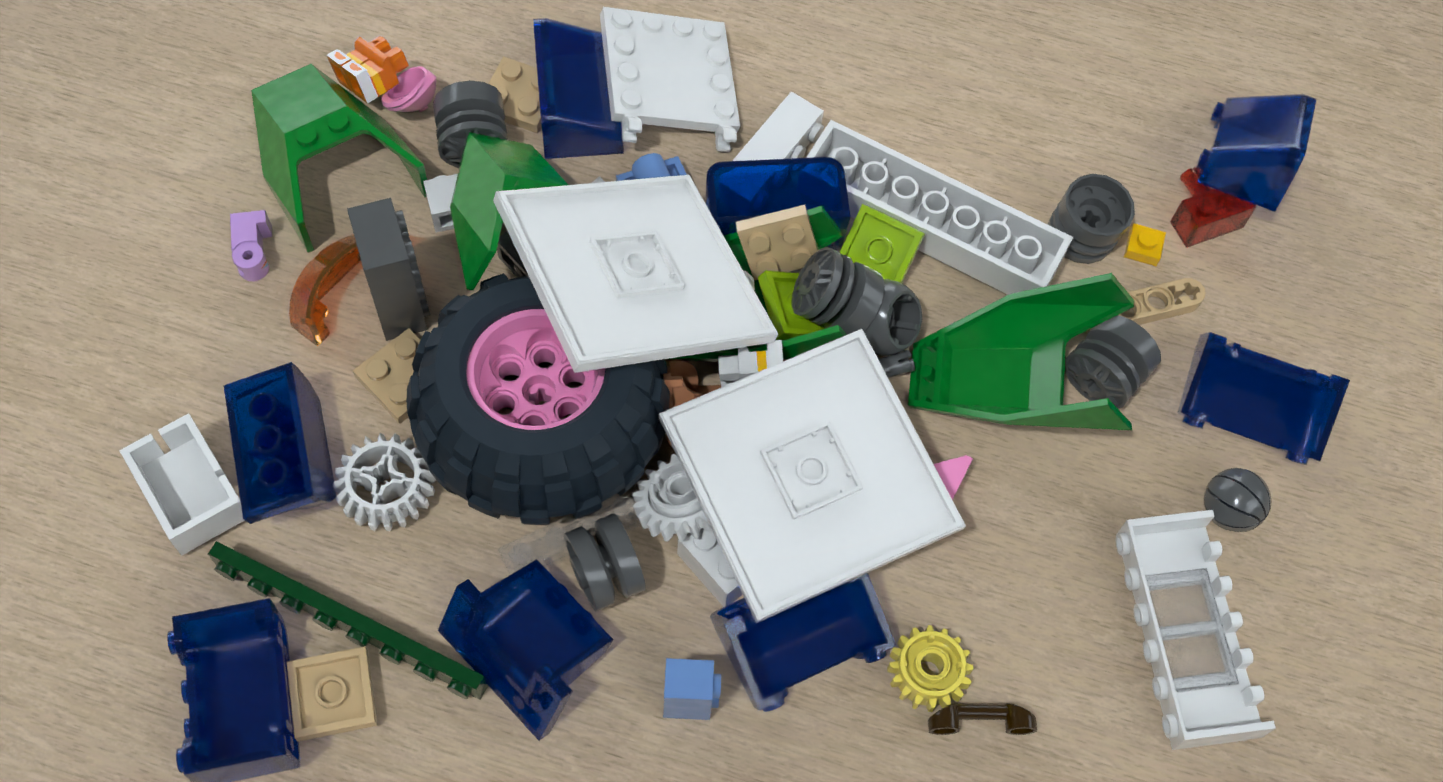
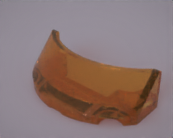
M354 234L342 238L320 251L300 273L291 294L289 307L290 324L292 328L317 347L330 334L328 327L324 324V318L328 315L329 310L319 300L361 261Z

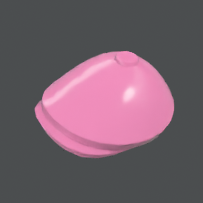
M422 66L409 68L397 76L399 84L385 92L382 96L383 106L390 111L422 112L428 108V104L434 97L436 76Z

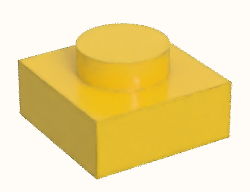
M1133 223L1129 231L1124 257L1157 266L1161 258L1166 232Z

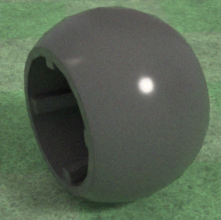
M884 279L885 292L881 306L874 320L864 333L876 355L889 356L904 351L916 340L922 324V309L919 299L910 288L901 282Z

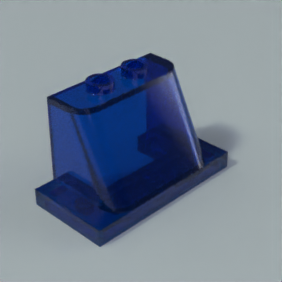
M537 559L483 592H480L469 579L457 585L438 628L440 634L472 669L485 677L487 685L538 741L551 732L573 692L569 685L605 654L614 640L597 623L592 614L585 610L568 592L567 588L559 583Z

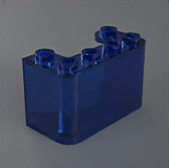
M267 598L172 616L173 631H168L167 634L168 647L171 655L177 654L181 665L186 666L187 680L181 681V694L184 703L189 705V718L184 719L186 738L183 740L182 748H177L176 762L179 772L184 773V776L191 782H235L300 768L299 742L294 738L287 661H290L288 636L284 619L272 600Z

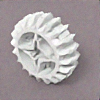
M380 433L378 441L372 443L371 439L365 436V446L360 448L352 444L353 456L342 455L341 461L344 467L335 468V475L339 479L334 481L333 484L335 492L339 493L336 500L339 506H345L343 511L347 517L355 516L354 520L360 527L368 521L369 528L375 532L380 523H383L385 530L390 532L392 522L398 521L399 525L405 528V518L407 516L418 520L419 513L417 507L428 509L429 502L426 497L434 496L435 490L431 484L436 479L431 474L417 447L414 448V442L410 438L401 443L400 436L395 433L390 441H386L385 435ZM397 461L406 464L414 471V479L406 477L405 473L398 472ZM389 476H390L391 481H390V482L386 481L387 484L381 485V487H380V486H379V483H380V482L384 483L383 480L389 479ZM357 485L364 486L365 490L371 491L372 503L362 500L356 494ZM401 497L398 500L391 502L393 499Z

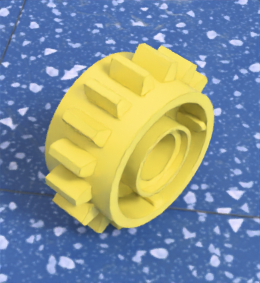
M928 625L926 630L921 633L916 627L913 628L910 632V639L902 635L897 642L900 648L893 647L889 655L895 661L890 662L887 667V672L895 674L890 685L891 687H899L901 691L899 698L901 700L908 698L913 701L912 708L914 709L919 705H924L927 707L928 712H933L938 704L942 708L951 705L950 697L959 702L964 695L961 689H968L971 684V680L965 677V675H969L973 670V665L966 663V659L970 654L969 650H962L959 645L961 639L959 637L953 639L948 636V630L945 628L941 632L934 631L932 625ZM932 662L937 666L939 674L929 675L925 673L921 663Z

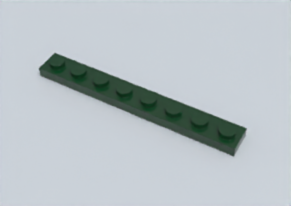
M217 541L208 552L209 557L216 565L214 570L221 576L231 581L239 577L248 582L247 587L256 594L266 598L270 593L280 598L279 603L286 609L296 614H300L302 610L314 616L312 620L321 627L330 631L337 627L347 632L346 638L361 647H367L369 643L381 649L379 654L388 661L397 665L404 661L414 666L413 672L430 682L438 678L448 683L447 689L461 698L468 699L469 695L480 700L488 687L483 675Z

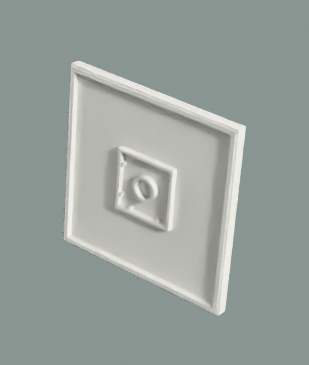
M690 175L496 191L493 199L495 206L574 373L775 342L778 336L777 330Z
M863 329L659 413L661 424L756 623L959 532L966 527Z

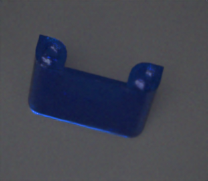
M548 18L533 19L545 159L624 154L621 122L611 121L602 32Z
M1305 94L1231 97L1226 98L1224 103L1217 102L1210 120L1215 121L1213 128L1217 129L1211 149H1203L1197 162L1196 168L1201 169L1198 183L1275 212L1304 159L1316 98Z
M1212 332L1201 334L1194 351L1178 409V414L1184 416L1182 422L1203 429L1204 424H1208L1287 452L1286 459L1296 463L1307 465L1308 460L1320 462L1350 380L1334 374L1327 376L1317 373L1314 369H1305L1241 347V344L1235 342L1227 344L1226 337Z
M868 573L756 623L745 598L722 607L710 615L716 633L753 707L758 711L763 709L764 712L775 710L784 705V698L789 694L787 688L853 657L865 659L866 663L878 661L887 655L886 650L897 646Z

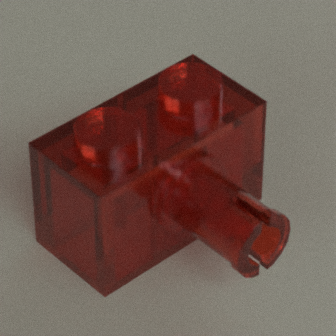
M1196 166L1193 170L1192 168L1186 170L1180 176V180L1184 183L1192 197L1181 201L1170 222L1185 247L1188 248L1242 229L1257 206L1240 180L1211 189L1200 168Z

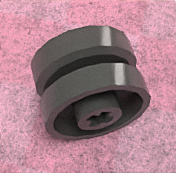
M614 513L596 520L594 532L598 545L592 534L583 526L564 533V540L570 556L572 569L595 612L614 603L615 591L612 580L618 591L626 598L641 593L646 589L644 576L635 550L621 521Z

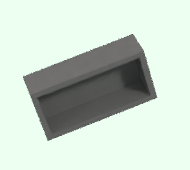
M391 198L347 208L364 273L386 341L395 339L408 328L413 333L426 331L427 327L424 317L430 316V311L403 211L395 212Z

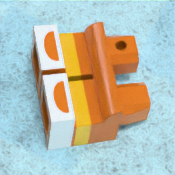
M382 36L377 37L371 42H367L359 37L355 41V50L345 55L336 49L326 55L338 82L367 104L398 85L399 81L396 74L409 67L403 51L397 46L391 49L390 44Z

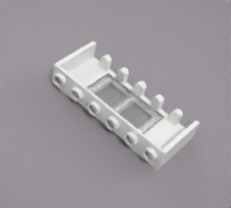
M1213 510L1126 520L1118 531L1115 539L1119 555H1122L1125 566V583L1128 590H1132L1136 603L1134 605V618L1136 624L1142 626L1145 638L1143 642L1144 657L1152 665L1154 673L1152 686L1156 699L1160 701L1163 713V731L1170 740L1172 750L1262 738L1276 729L1274 721L1261 722L1256 705L1264 700V691L1260 685H1250L1246 668L1253 663V653L1250 648L1240 649L1236 631L1243 625L1242 615L1240 612L1229 611L1225 596L1232 590V580L1230 576H1219L1215 561L1222 555V545L1220 541L1210 542L1206 526L1215 517Z

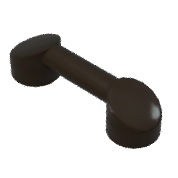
M955 703L937 711L928 719L929 733L934 735H950L960 732L959 720H1005L1007 734L1026 735L1037 732L1036 717L1027 709L1010 703Z

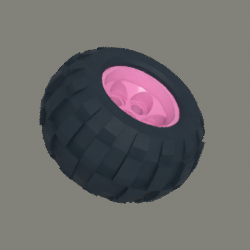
M503 273L481 281L480 290L471 296H456L440 311L438 327L433 328L431 333L425 331L412 362L413 375L408 383L406 403L407 414L417 449L427 463L431 474L447 491L467 500L469 507L497 519L500 518V515L520 517L521 523L526 525H550V517L572 514L576 520L599 511L603 507V501L614 496L616 493L619 496L623 495L643 476L645 466L658 453L666 433L659 419V413L669 410L670 391L663 379V374L667 373L665 359L574 373L529 276L508 279ZM543 362H550L553 364L551 367L548 368L538 367V365ZM509 375L519 376L514 381L503 380L506 376ZM574 381L582 383V385L578 388H569L568 386H566L570 382ZM539 401H546L543 405H539ZM502 408L513 409L507 415L497 413ZM571 414L569 417L561 420L563 416Z

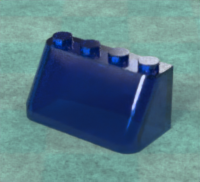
M831 157L725 161L713 164L707 171L706 205L723 236L737 232L736 222L801 205H805L806 210L823 206L842 233L841 238L827 247L841 250L851 215L845 172L838 160Z

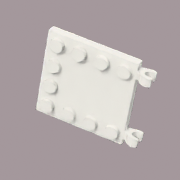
M603 7L600 13L611 121L621 122L623 142L636 143V132L641 133L642 124L712 131L715 132L716 150L730 152V142L735 143L737 140L736 133L740 128L725 23Z

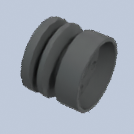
M469 80L448 85L436 94L433 101V109L437 127V145L440 158L447 164L457 168L460 167L469 132L508 140L502 94L495 86L485 82Z
M1088 174L1077 178L1066 190L1048 222V225L1073 237L1064 257L1077 263L1086 264L1104 259L1111 253L1114 246L1131 225L1135 215L1134 201L1129 191L1119 181L1107 175Z
M824 247L815 252L802 268L792 293V308L795 314L809 319V321L818 325L823 324L825 328L839 325L847 335L860 329L865 331L874 320L881 306L885 292L884 279L881 273L864 264L853 263L850 257L842 255L832 248Z
M1117 315L1093 327L1088 332L1085 340L1081 341L1076 349L1067 356L1065 360V374L1075 389L1089 401L1108 398L1119 409L1125 406L1131 396L1136 393L1140 384L1144 383L1161 362V351L1156 341L1144 328L1128 318Z

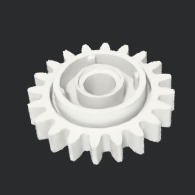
M675 454L671 455V462L668 464L661 460L657 461L658 471L650 469L645 471L648 480H638L637 485L640 491L633 493L636 502L633 508L643 529L649 528L653 537L661 533L664 541L670 540L673 534H677L679 542L685 540L687 533H692L695 539H699V530L702 528L710 533L713 532Z

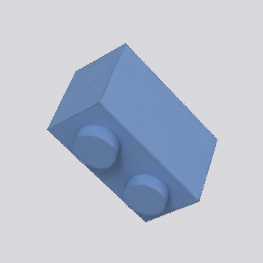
M666 658L663 718L710 720L711 708L719 707L721 694V674H714V661Z

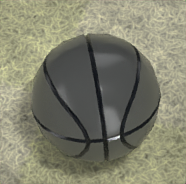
M1231 468L1221 471L1210 480L1205 489L1206 510H1213L1215 517L1212 521L1225 530L1234 532L1253 530L1263 523L1271 509L1272 499L1267 484L1259 475L1247 469Z

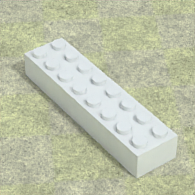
M830 120L799 168L797 191L854 219L861 205L866 204L925 232L926 234L918 248L919 251L1007 295L1049 286L1073 239L1072 236L833 120Z

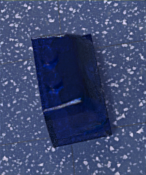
M292 362L223 385L243 520L252 524L284 512L312 508L329 503L335 499L334 477L320 399L300 369Z

